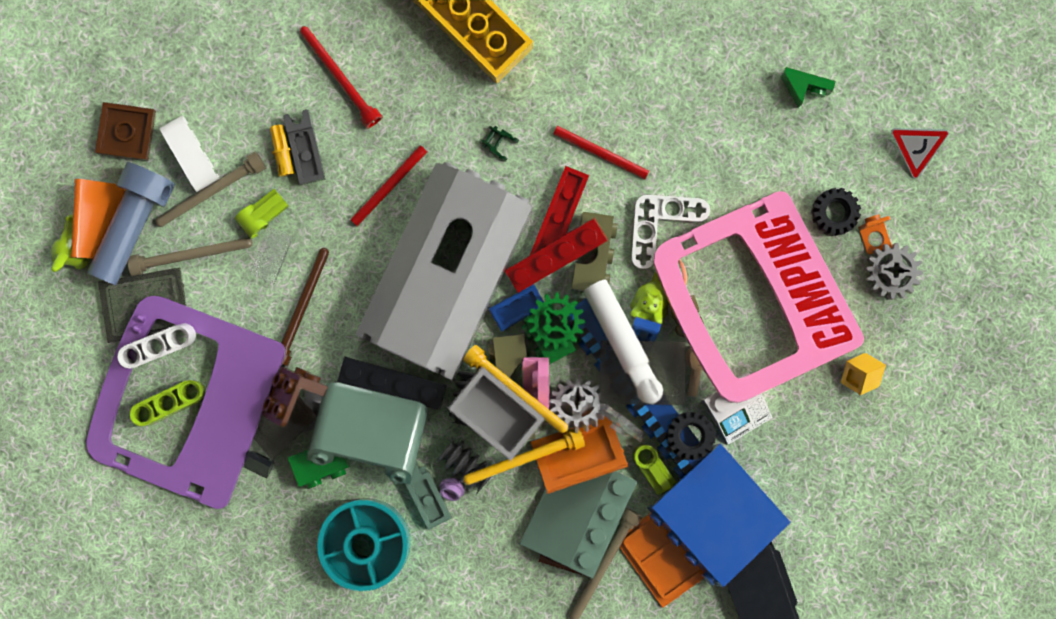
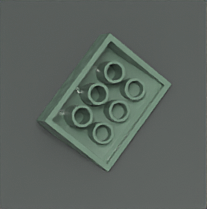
M614 471L549 494L545 489L520 545L593 579L637 481Z

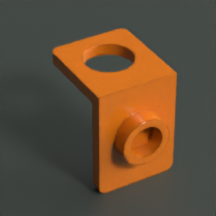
M880 214L864 219L865 224L858 228L867 254H873V251L877 248L882 251V246L888 244L891 248L892 245L884 224L891 220L890 216L881 218ZM872 232H879L883 236V243L878 247H874L869 243L868 237Z

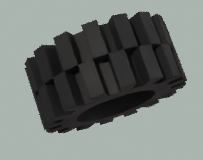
M831 188L817 197L812 205L811 215H813L812 220L813 223L817 224L816 228L818 230L824 231L823 233L826 235L837 236L849 232L857 225V220L861 216L859 213L861 205L857 204L858 199L852 196L853 193L851 191L846 192L844 188ZM837 202L845 208V217L842 221L834 222L828 218L826 209L830 203Z
M696 412L679 414L668 425L666 433L667 444L671 451L678 457L687 460H697L705 457L713 449L712 446L716 440V432L713 429L712 422L706 416ZM689 425L697 427L701 433L699 443L691 447L685 445L681 440L682 430Z

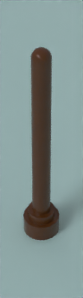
M321 248L318 252L281 343L286 350L282 362L285 366H289L292 357L290 354L292 351H290V347L328 258L329 250L327 248Z

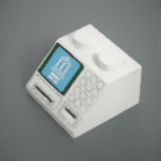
M745 373L738 378H744L750 374ZM717 391L701 400L728 445L773 418L762 393L740 403H733L723 399Z

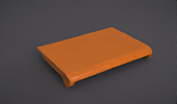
M74 179L71 258L93 259L125 190L119 188L114 183Z

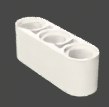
M181 115L162 126L160 131L190 183L198 192L219 180L220 177L212 169L211 161L200 148L201 144L194 132L187 126V120Z
M186 323L170 327L123 346L118 352V361L125 368L137 367L191 345L195 341L196 332L191 325ZM178 329L186 334V341L184 343L176 338ZM154 339L159 340L162 344L160 352H156L152 347ZM130 349L137 352L138 359L136 362L129 358L128 353Z

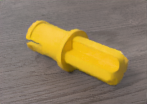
M282 124L273 125L270 127L274 151L271 153L275 156L278 176L283 177L295 174L290 153L292 150L288 148L284 126Z

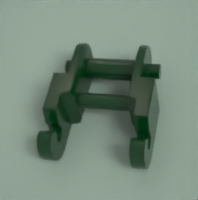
M489 126L488 128L491 131L485 140H480L483 143L482 147H489L490 153L506 162L508 158L502 156L497 151V147L506 137L515 143H518L519 139L514 138L503 129L501 132L498 131L497 126H494V128ZM497 134L500 137L493 146L490 144V141Z

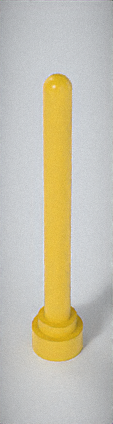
M474 345L466 353L463 361L471 368H485L544 417V420L559 432L564 433L568 430V425L490 363L487 360L485 351L479 346Z
M574 428L568 430L562 439L514 456L512 460L506 459L469 473L463 477V482L470 485L565 448L577 450L585 447L582 433L580 430L578 433H575Z

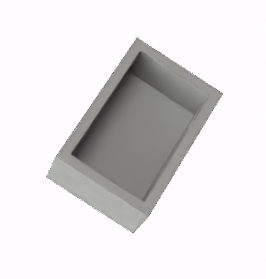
M483 367L476 372L447 408L509 460L513 459L545 419Z

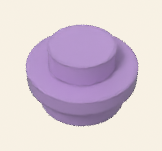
M456 478L443 479L440 482V495L447 500L458 501L465 493V487Z

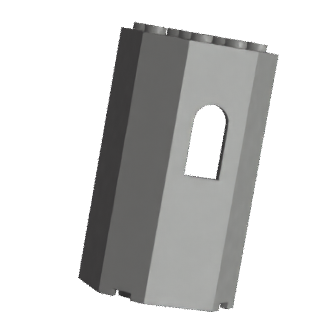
M436 162L355 335L454 381L532 215V206L529 204L530 201L519 195L514 196L505 190V185L495 180H491L488 183L480 178L481 175L471 169H466V172L450 163L444 162L440 164ZM455 219H464L472 225L473 236L454 274L431 263L448 225Z

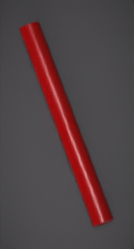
M558 125L553 135L644 180L649 173V170Z
M420 145L350 220L358 227L428 151Z

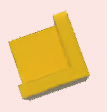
M863 353L846 361L840 383L859 395H863L880 386L886 365L869 354Z

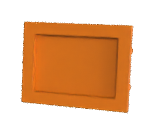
M609 415L605 416L603 420L598 419L597 427L590 424L588 432L583 427L579 428L585 442V447L577 450L565 448L536 459L548 494L628 467L624 450L621 448L616 435V429L613 427ZM567 431L531 441L532 448L535 449L562 439L563 435L567 434Z
M649 513L641 519L638 526H634L633 530L630 529L620 549L662 608H664L695 584L700 583L704 579L702 577L704 572L698 565L694 567L684 556L686 554L685 550L680 545L676 547L666 535L669 532L662 525L658 527L649 517L651 514Z

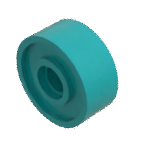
M373 498L356 499L335 509L324 521L317 541L319 560L326 574L335 583L354 591L375 590L392 581L406 564L411 547L409 528L402 515L390 504ZM365 533L373 539L375 549L372 555L362 556L355 551L353 539L356 534Z

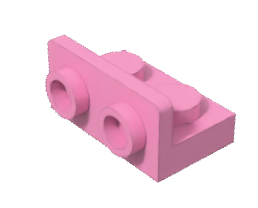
M525 357L523 358V389L548 409L550 400L549 358Z

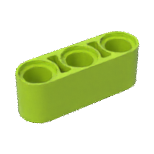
M183 381L134 405L130 410V419L137 426H151L201 402L206 393L205 387L199 381ZM190 385L196 386L198 391L194 399H190L186 393ZM167 396H170L174 401V405L170 410H166L163 406V401ZM144 407L150 412V417L146 422L140 418V411Z

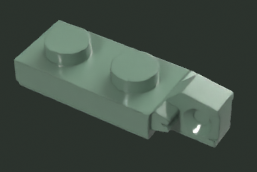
M416 462L411 484H406L427 529L430 530L451 519L452 515L443 497L440 495V491L430 471L427 470L426 466L419 468Z

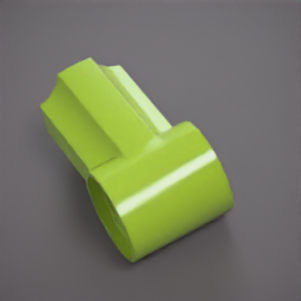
M274 188L254 205L251 204L242 209L234 219L249 238L253 239L258 236L257 232L262 228L265 230L269 226L268 223L287 209L289 205Z
M640 444L634 448L632 459L657 495L666 492L677 483L652 446ZM648 449L651 452V459L647 463H641L638 459L641 450Z

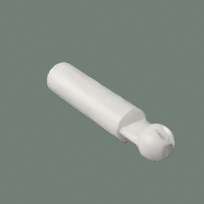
M601 280L592 284L583 293L626 374H629L636 387L638 398L647 404L656 403L663 394L662 384L656 380L648 365L649 360L607 280Z

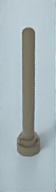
M254 151L246 156L247 159L242 166L157 217L155 224L158 227H163L245 175L262 172L267 169L259 154Z
M243 238L148 258L136 254L129 257L127 264L130 275L137 276L142 275L143 271H147V268L246 249L250 248L253 242L250 238Z
M627 507L625 508L619 521L621 524L608 545L593 579H589L571 611L570 619H580L630 529L633 530L634 526H638L642 516Z

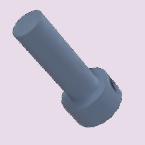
M131 162L126 163L116 186L125 190L123 197L87 271L88 274L115 286L121 277L154 204L165 207L175 186V183Z

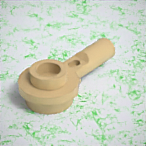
M690 347L685 355L687 365L691 368L687 395L697 397L703 368Z

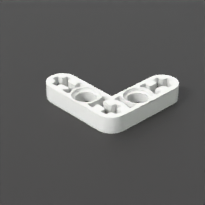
M643 195L639 197L634 211L631 254L634 267L640 270H647L653 265L656 252L658 220L700 223L706 220L710 214L709 204L700 198ZM645 200H649V204L654 206V209H651L648 213V219L654 218L653 223L647 220L638 222V217H644V209L640 208L639 205L644 204ZM675 202L678 204L680 211L676 216H670L666 213L665 206L667 203ZM683 202L688 203L687 208H695L696 204H701L700 207L705 209V213H702L698 218L694 212H687V217H682L684 213ZM644 225L652 230V236L647 240L641 239L637 232L639 227ZM636 242L643 245L652 243V248L646 247V256L650 257V261H646L645 265H640V260H636V256L641 254L642 246L636 247Z

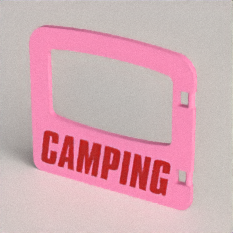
M775 192L755 203L746 205L690 232L672 238L660 245L654 254L653 263L683 334L718 394L729 402L740 403L747 401L857 349L864 342L862 331L791 197L786 192ZM764 206L767 213L755 218L752 210ZM733 235H737L742 239L762 270L785 315L797 345V352L744 378L734 376L713 343L693 304L678 266L679 259ZM693 237L696 245L684 250L681 242Z

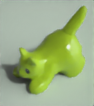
M71 214L65 217L61 236L52 245V272H57L64 264L74 266L80 270L85 268L90 262V259L71 258L73 215Z
M656 270L651 282L645 283L636 291L635 297L630 304L632 309L630 316L662 324V318H666L668 314L669 302Z

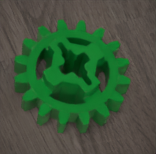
M555 292L554 299H550L548 294H546L544 303L539 300L535 301L538 306L537 310L530 309V313L534 315V318L528 319V323L534 324V327L529 332L538 334L535 339L536 342L540 340L545 341L544 348H547L551 343L554 350L558 349L559 344H562L566 349L568 348V340L574 343L577 342L574 336L575 333H583L578 328V325L585 324V320L578 317L583 313V309L576 310L575 307L578 302L575 300L569 303V295L567 294L563 299H559L558 292ZM561 304L565 307L561 310H552L549 305ZM540 313L546 318V325L541 330L538 324ZM571 313L574 317L572 330L567 325V318ZM550 315L554 317L560 315L562 317L561 324L565 330L557 325L551 327L552 320ZM551 333H561L564 338L552 339L548 336Z

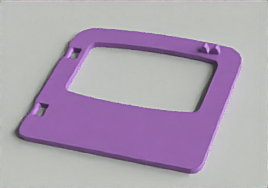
M146 297L137 305L107 372L86 440L89 454L93 459L102 464L114 467L212 508L221 509L226 507L230 502L243 468L246 454L249 452L263 415L262 406L264 400L271 393L273 378L279 372L285 357L286 350L284 345L276 340L165 297ZM158 319L175 325L189 324L196 333L214 339L219 346L215 365L200 410L187 441L173 466L164 465L116 446L111 440L119 406L133 368H125L119 363L118 352L123 346L147 337L155 321ZM130 349L128 353L129 358L136 362L137 352ZM118 453L131 458L128 466L115 461ZM191 483L204 487L202 495L189 491Z

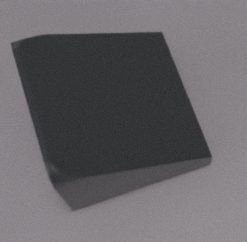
M250 451L246 454L244 467L267 479L275 462L256 451Z

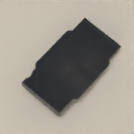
M770 542L727 584L739 619H799L795 608L798 603L781 553L775 550L773 543Z

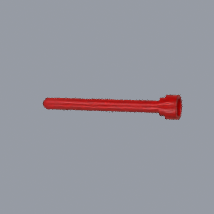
M302 26L300 34L360 111V121L366 129H370L381 121L383 116L378 109L367 105L307 26Z

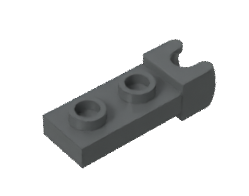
M307 109L302 111L303 120L299 124H294L289 114L283 116L300 185L326 180L311 113Z

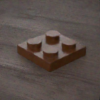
M103 102L95 153L149 161L156 110Z

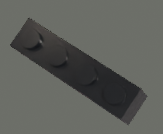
M345 356L337 382L417 401L426 407L436 410L441 409L447 385Z

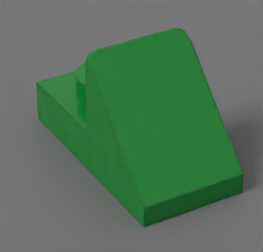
M788 67L781 74V78L798 108L803 104L806 90H810V94L823 98L825 95L829 96L833 92L836 83L834 80Z

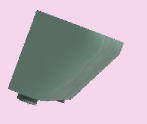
M331 382L326 384L328 388L321 399L307 453V460L317 465H326L334 460V456L384 467L386 468V475L392 482L411 484L425 429L428 408L417 401L342 383Z

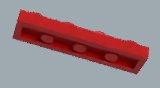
M565 166L530 255L567 233L588 181V174Z
M594 217L505 270V273L519 293L607 242L608 239Z

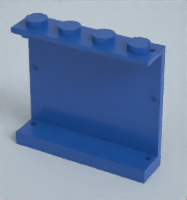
M720 443L713 445V449L708 452L709 454L654 505L647 507L651 512L649 515L651 520L658 527L662 525L669 532L666 535L676 547L680 545L685 550V558L694 567L698 565L704 572L702 577L712 587L714 585L716 587H724L791 523Z

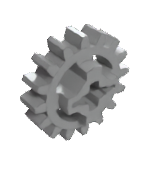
M894 243L890 249L889 245L885 244L882 246V251L878 248L873 251L876 256L875 258H867L871 266L864 268V271L870 272L871 276L865 280L866 282L873 281L874 284L870 289L872 291L879 289V297H883L888 293L889 300H892L897 293L901 299L905 297V291L909 294L914 292L912 285H920L921 282L916 279V276L923 275V271L917 270V266L921 265L922 262L914 261L913 258L917 255L916 252L907 253L909 246L906 245L899 249V244ZM889 255L887 263L878 265L884 256ZM902 258L907 262L908 266L905 265ZM894 267L895 270L903 273L894 276L892 272L886 271V269ZM878 276H881L886 281V285L880 281ZM903 278H909L902 287L898 288Z
M577 378L576 383L572 384L570 380H567V386L564 387L559 384L558 392L552 391L549 409L568 425V430L570 427H573L575 433H578L579 428L583 427L588 432L590 424L597 427L598 419H604V411H606L604 393H599L598 385L592 388L591 381L588 380L585 384H581L580 378Z

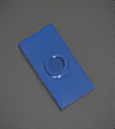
M533 284L489 308V311L502 332L532 315L530 309H538L536 300L542 303L544 301Z
M635 317L632 329L643 350L651 351L659 334L661 324Z

